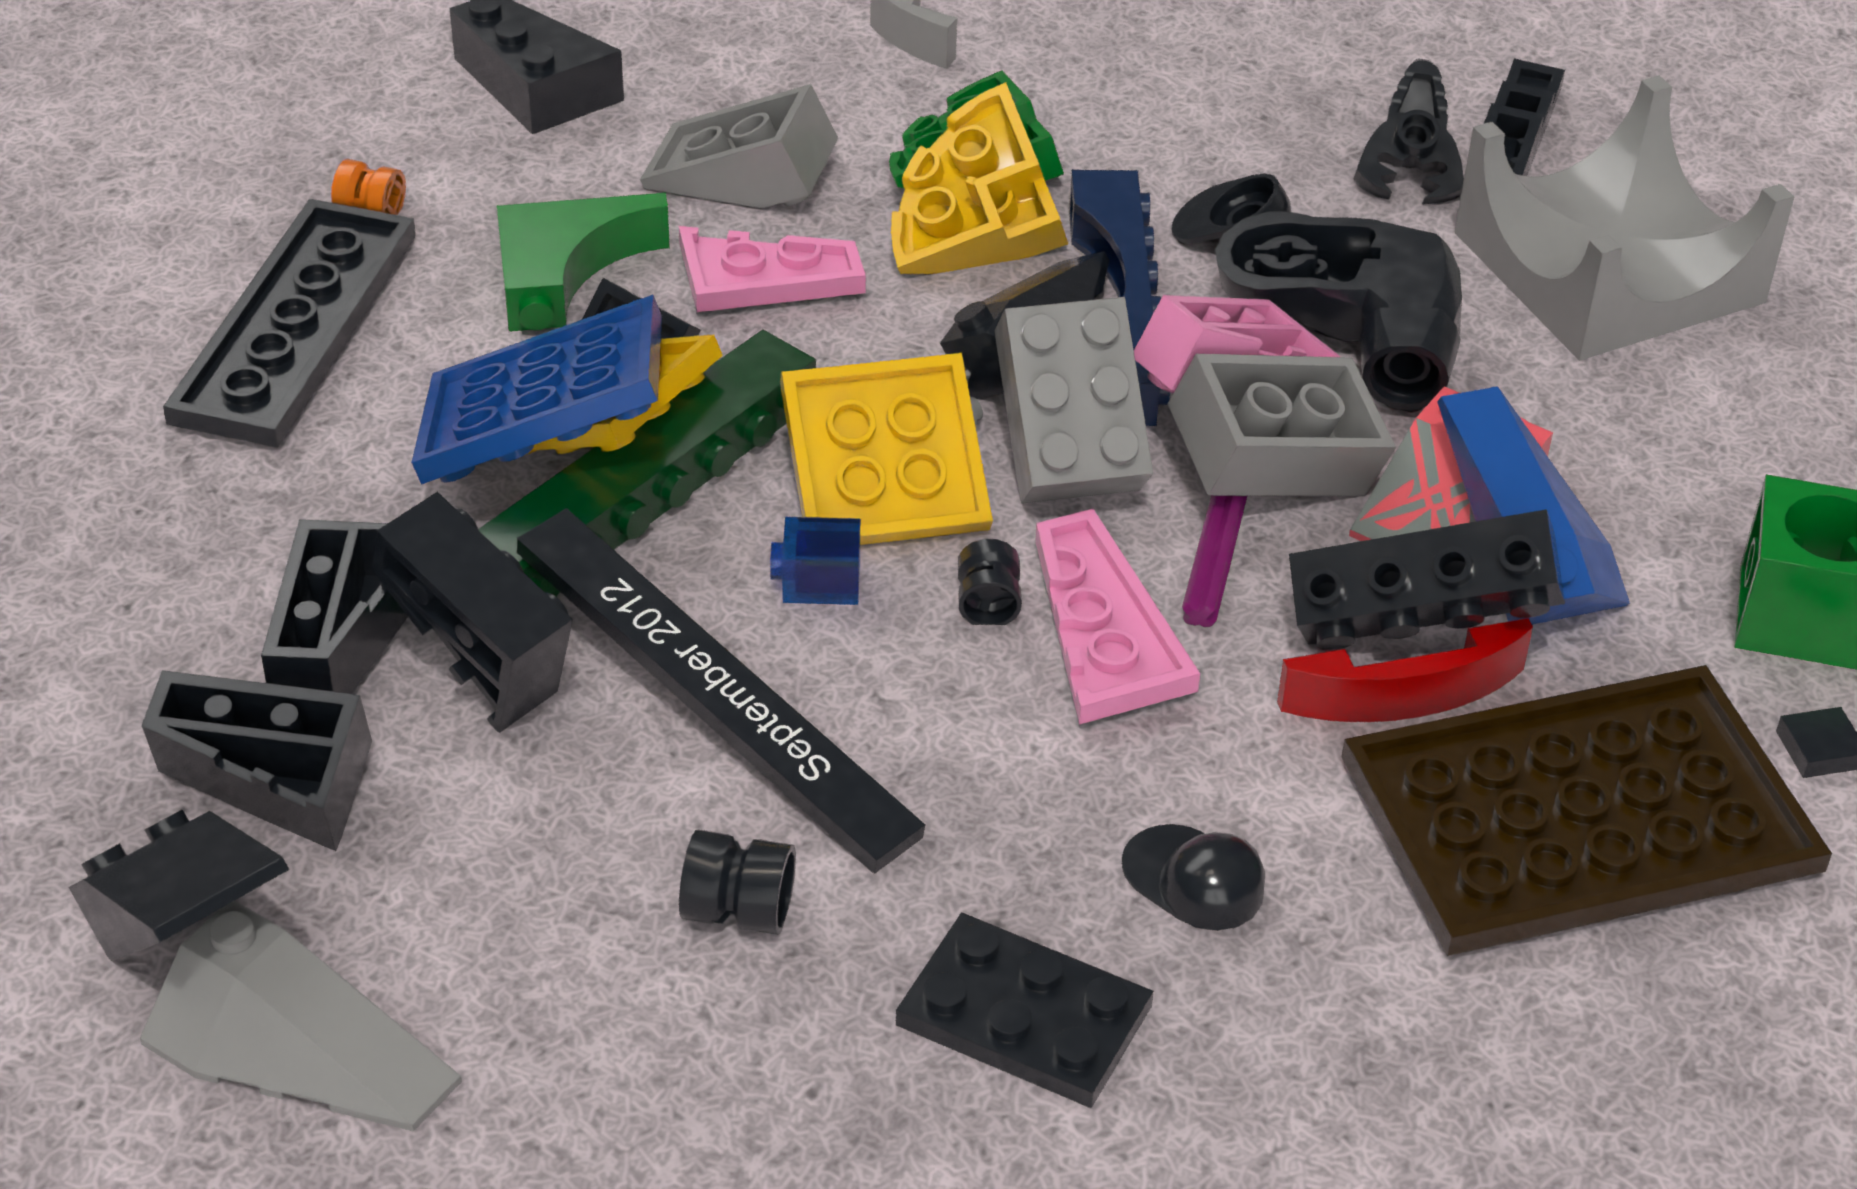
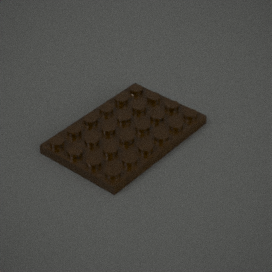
M1707 665L1344 739L1341 758L1447 956L1826 872L1832 856V852Z

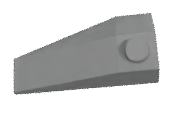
M236 901L219 909L180 945L140 1036L141 1045L197 1079L218 1084L221 1079L258 1087L260 1094L284 1099L285 1094L320 1102L328 1104L332 1112L414 1131L462 1082L460 1074L291 934Z

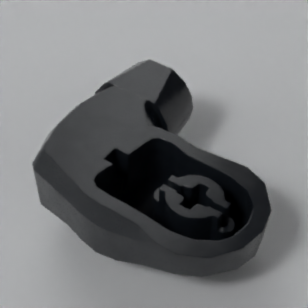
M1268 211L1243 218L1223 233L1215 253L1221 286L1230 298L1270 300L1303 327L1345 342L1360 341L1362 378L1369 393L1376 401L1394 409L1416 412L1426 407L1444 386L1448 387L1461 341L1459 335L1461 329L1462 290L1460 269L1451 249L1440 236L1435 233L1374 219L1312 217L1294 212Z

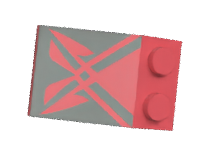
M1444 386L1416 417L1352 525L1349 533L1350 537L1359 541L1476 521L1437 402L1441 396L1458 394L1459 392ZM1521 418L1548 456L1553 432Z

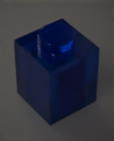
M785 517L783 542H771L770 579L782 580L783 603L858 605L861 519Z

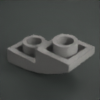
M870 0V26L888 42L916 58L945 69L955 61L957 42L956 17L921 7V0Z

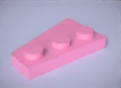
M679 226V245L697 312L866 293V274L855 241L787 235L778 243L755 242L750 240V232L729 230L727 239L699 237L698 227Z

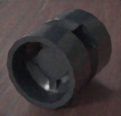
M700 829L695 830L691 836L682 868L679 890V914L681 919L709 924H723L731 914H734L740 929L775 935L781 934L793 892L796 868L795 846L793 844L753 839L744 850L741 849L739 842L729 834Z

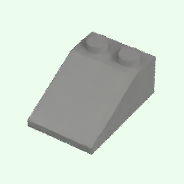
M809 84L673 123L640 181L644 189L756 208H765L783 203L785 206H792L804 201L812 194L813 188L838 140V136L812 85Z

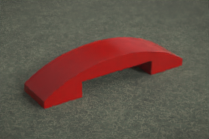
M1529 618L1472 627L1467 630L1463 649L1357 667L1353 666L1346 649L1283 659L1277 704L1281 712L1301 717L1340 722L1397 721L1455 709L1493 693L1524 670L1533 625Z

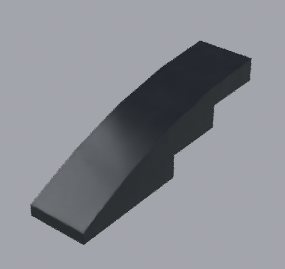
M1514 58L1506 81H1502L1495 103L1490 105L1484 124L1493 122L1505 134V154L1512 171L1515 174L1527 176L1561 91L1565 70Z

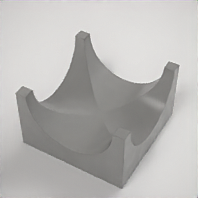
M1660 75L1641 80L1638 93L1629 112L1618 128L1599 148L1573 166L1553 174L1536 177L1515 174L1505 154V134L1493 122L1473 127L1455 234L1579 361L1764 304L1768 298L1795 196L1782 184L1764 188L1761 190L1759 198L1752 209L1736 222L1726 220L1711 211L1695 194L1679 164L1670 125L1672 86Z

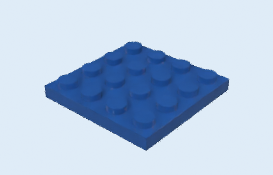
M654 295L432 373L411 462L421 485L439 478L444 483L453 482L470 474L475 469V465L498 458L501 462L516 460L529 453L534 448V445L555 437L559 441L572 440L587 433L594 423L614 416L617 420H628L646 412L651 407V403L658 401L662 314Z

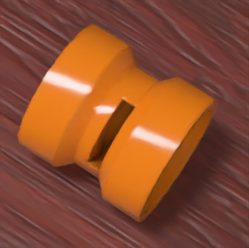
M347 158L341 162L334 175L331 201L335 204L398 215L403 208L405 200V176L403 171L382 166L377 170H373L365 162Z

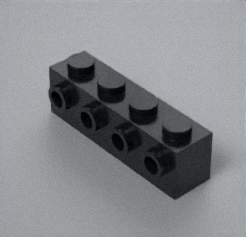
M1547 509L1289 554L1297 627L1308 645L1317 644L1322 649L1346 648L1356 642L1355 638L1379 634L1387 639L1408 638L1419 633L1421 627L1445 624L1447 627L1455 629L1470 628L1483 623L1484 617L1507 613L1517 618H1531L1547 613L1550 610V606L1565 604L1555 532Z

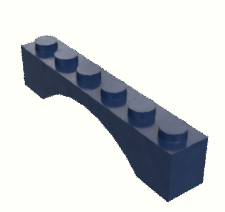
M1072 170L1069 202L1071 245L1085 255L1105 251L1107 254L1109 265L1106 276L1118 297H1125L1134 350L1161 300V296H1151L1157 294L1158 264L1157 261H1148L1153 260L1154 228L1149 226L1150 193H1140L1138 170ZM1135 360L1145 425L1157 426L1159 405H1168L1170 392L1154 385L1147 377L1149 371Z

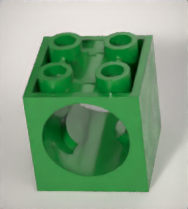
M1765 475L1740 564L1734 648L1857 670V490Z

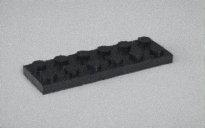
M309 199L164 404L163 410L166 425L278 448L415 239L414 218Z

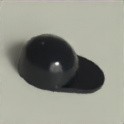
M1263 173L1246 176L1212 186L1190 199L1176 214L1172 223V233L1179 242L1185 244H1196L1213 239L1220 241L1223 233L1243 218L1268 211L1291 212V202L1274 175Z
M1165 824L1153 826L1139 832L1131 838L1123 850L1122 870L1128 883L1137 892L1160 908L1195 928L1215 931L1237 928L1253 919L1262 906L1265 869L1257 850L1247 840L1238 836L1220 832L1205 834L1192 827Z

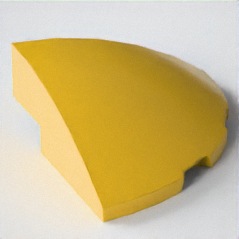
M1006 82L985 91L950 114L947 118V130L939 136L930 148H925L922 145L918 148L902 176L905 190L900 202L899 211H892L891 215L892 248L900 274H936L1036 256L1068 245L1061 219Z

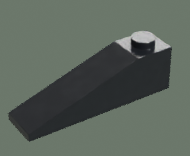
M1105 251L1057 262L983 301L965 306L955 315V323L941 340L940 345L945 354L962 353L965 371L969 370L971 373L967 381L970 397L980 399L1004 394L994 331L1004 310L1007 308L1093 300L1103 291L1109 265V258Z

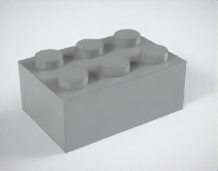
M1125 297L1005 309L994 331L1021 504L1140 491L1153 475Z
M1195 354L1168 402L1207 495L1365 496L1396 449L1353 358Z

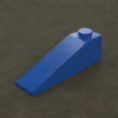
M1499 387L1441 396L1437 402L1475 520L1481 521L1547 509L1555 532L1565 604L1550 606V610L1547 613L1529 618L1531 624L1629 605L1630 601L1610 543ZM1510 613L1506 614L1508 621L1525 619L1513 617Z

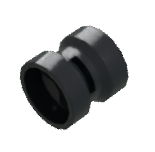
M998 539L978 540L963 548L958 556V580L960 582L958 603L962 617L972 625H1007L1017 618L1022 606L1021 587L1018 583L1020 580V557L1016 549L1007 542Z

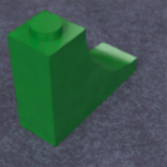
M666 193L497 205L509 332L566 326L568 307L572 298L583 283L592 275L626 257L670 248Z

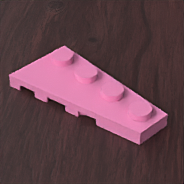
M1089 509L1036 523L1035 542L1079 725L1198 692L1200 672L1095 510Z

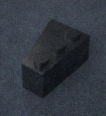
M470 0L469 2L449 8L454 59L532 135L624 101L622 51L513 0Z
M437 491L376 531L373 572L423 636L433 629L457 660L449 668V671L460 685L472 679L495 709V712L487 720L496 731L502 732L558 692L573 619L569 616L564 604L555 595L545 593L523 572L521 565L513 555L504 550L500 551L479 531L475 521L466 511L453 507Z
M299 519L261 653L266 683L348 694L354 692L408 618L372 570L376 531L388 523Z
M162 670L141 725L158 771L271 824L337 851L372 744L360 695Z

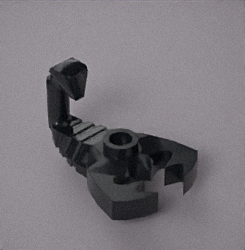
M1418 58L1410 64L1397 86V91H1395L1392 97L1387 121L1375 130L1364 148L1353 179L1362 189L1373 196L1389 200L1392 191L1386 184L1394 183L1397 175L1395 171L1382 165L1380 162L1390 164L1393 167H1417L1423 172L1437 171L1441 173L1424 177L1421 188L1431 193L1424 197L1422 204H1437L1451 201L1462 193L1464 182L1462 162L1456 142L1447 130L1448 105L1445 99L1446 92L1441 82L1442 76L1440 71L1430 60Z

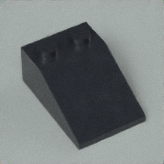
M182 809L145 829L144 831L151 842L127 855L119 843L82 863L81 865L88 877L68 888L107 957L113 961L166 940L290 869L281 855L213 812L208 811L189 821Z

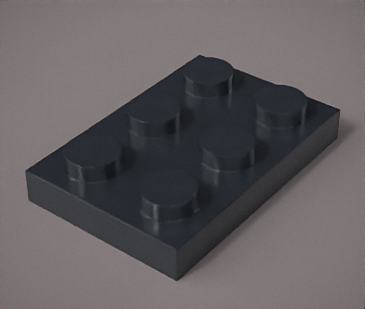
M961 912L897 1007L895 1025L1092 1109L1150 1011L1154 991Z

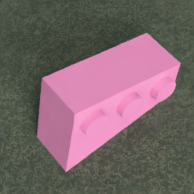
M1163 295L1134 349L1135 360L1149 371L1148 379L1160 389L1170 393L1175 392L1195 354L1340 357L1270 300Z

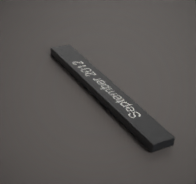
M567 508L517 538V554L872 873H877L923 838L926 824Z

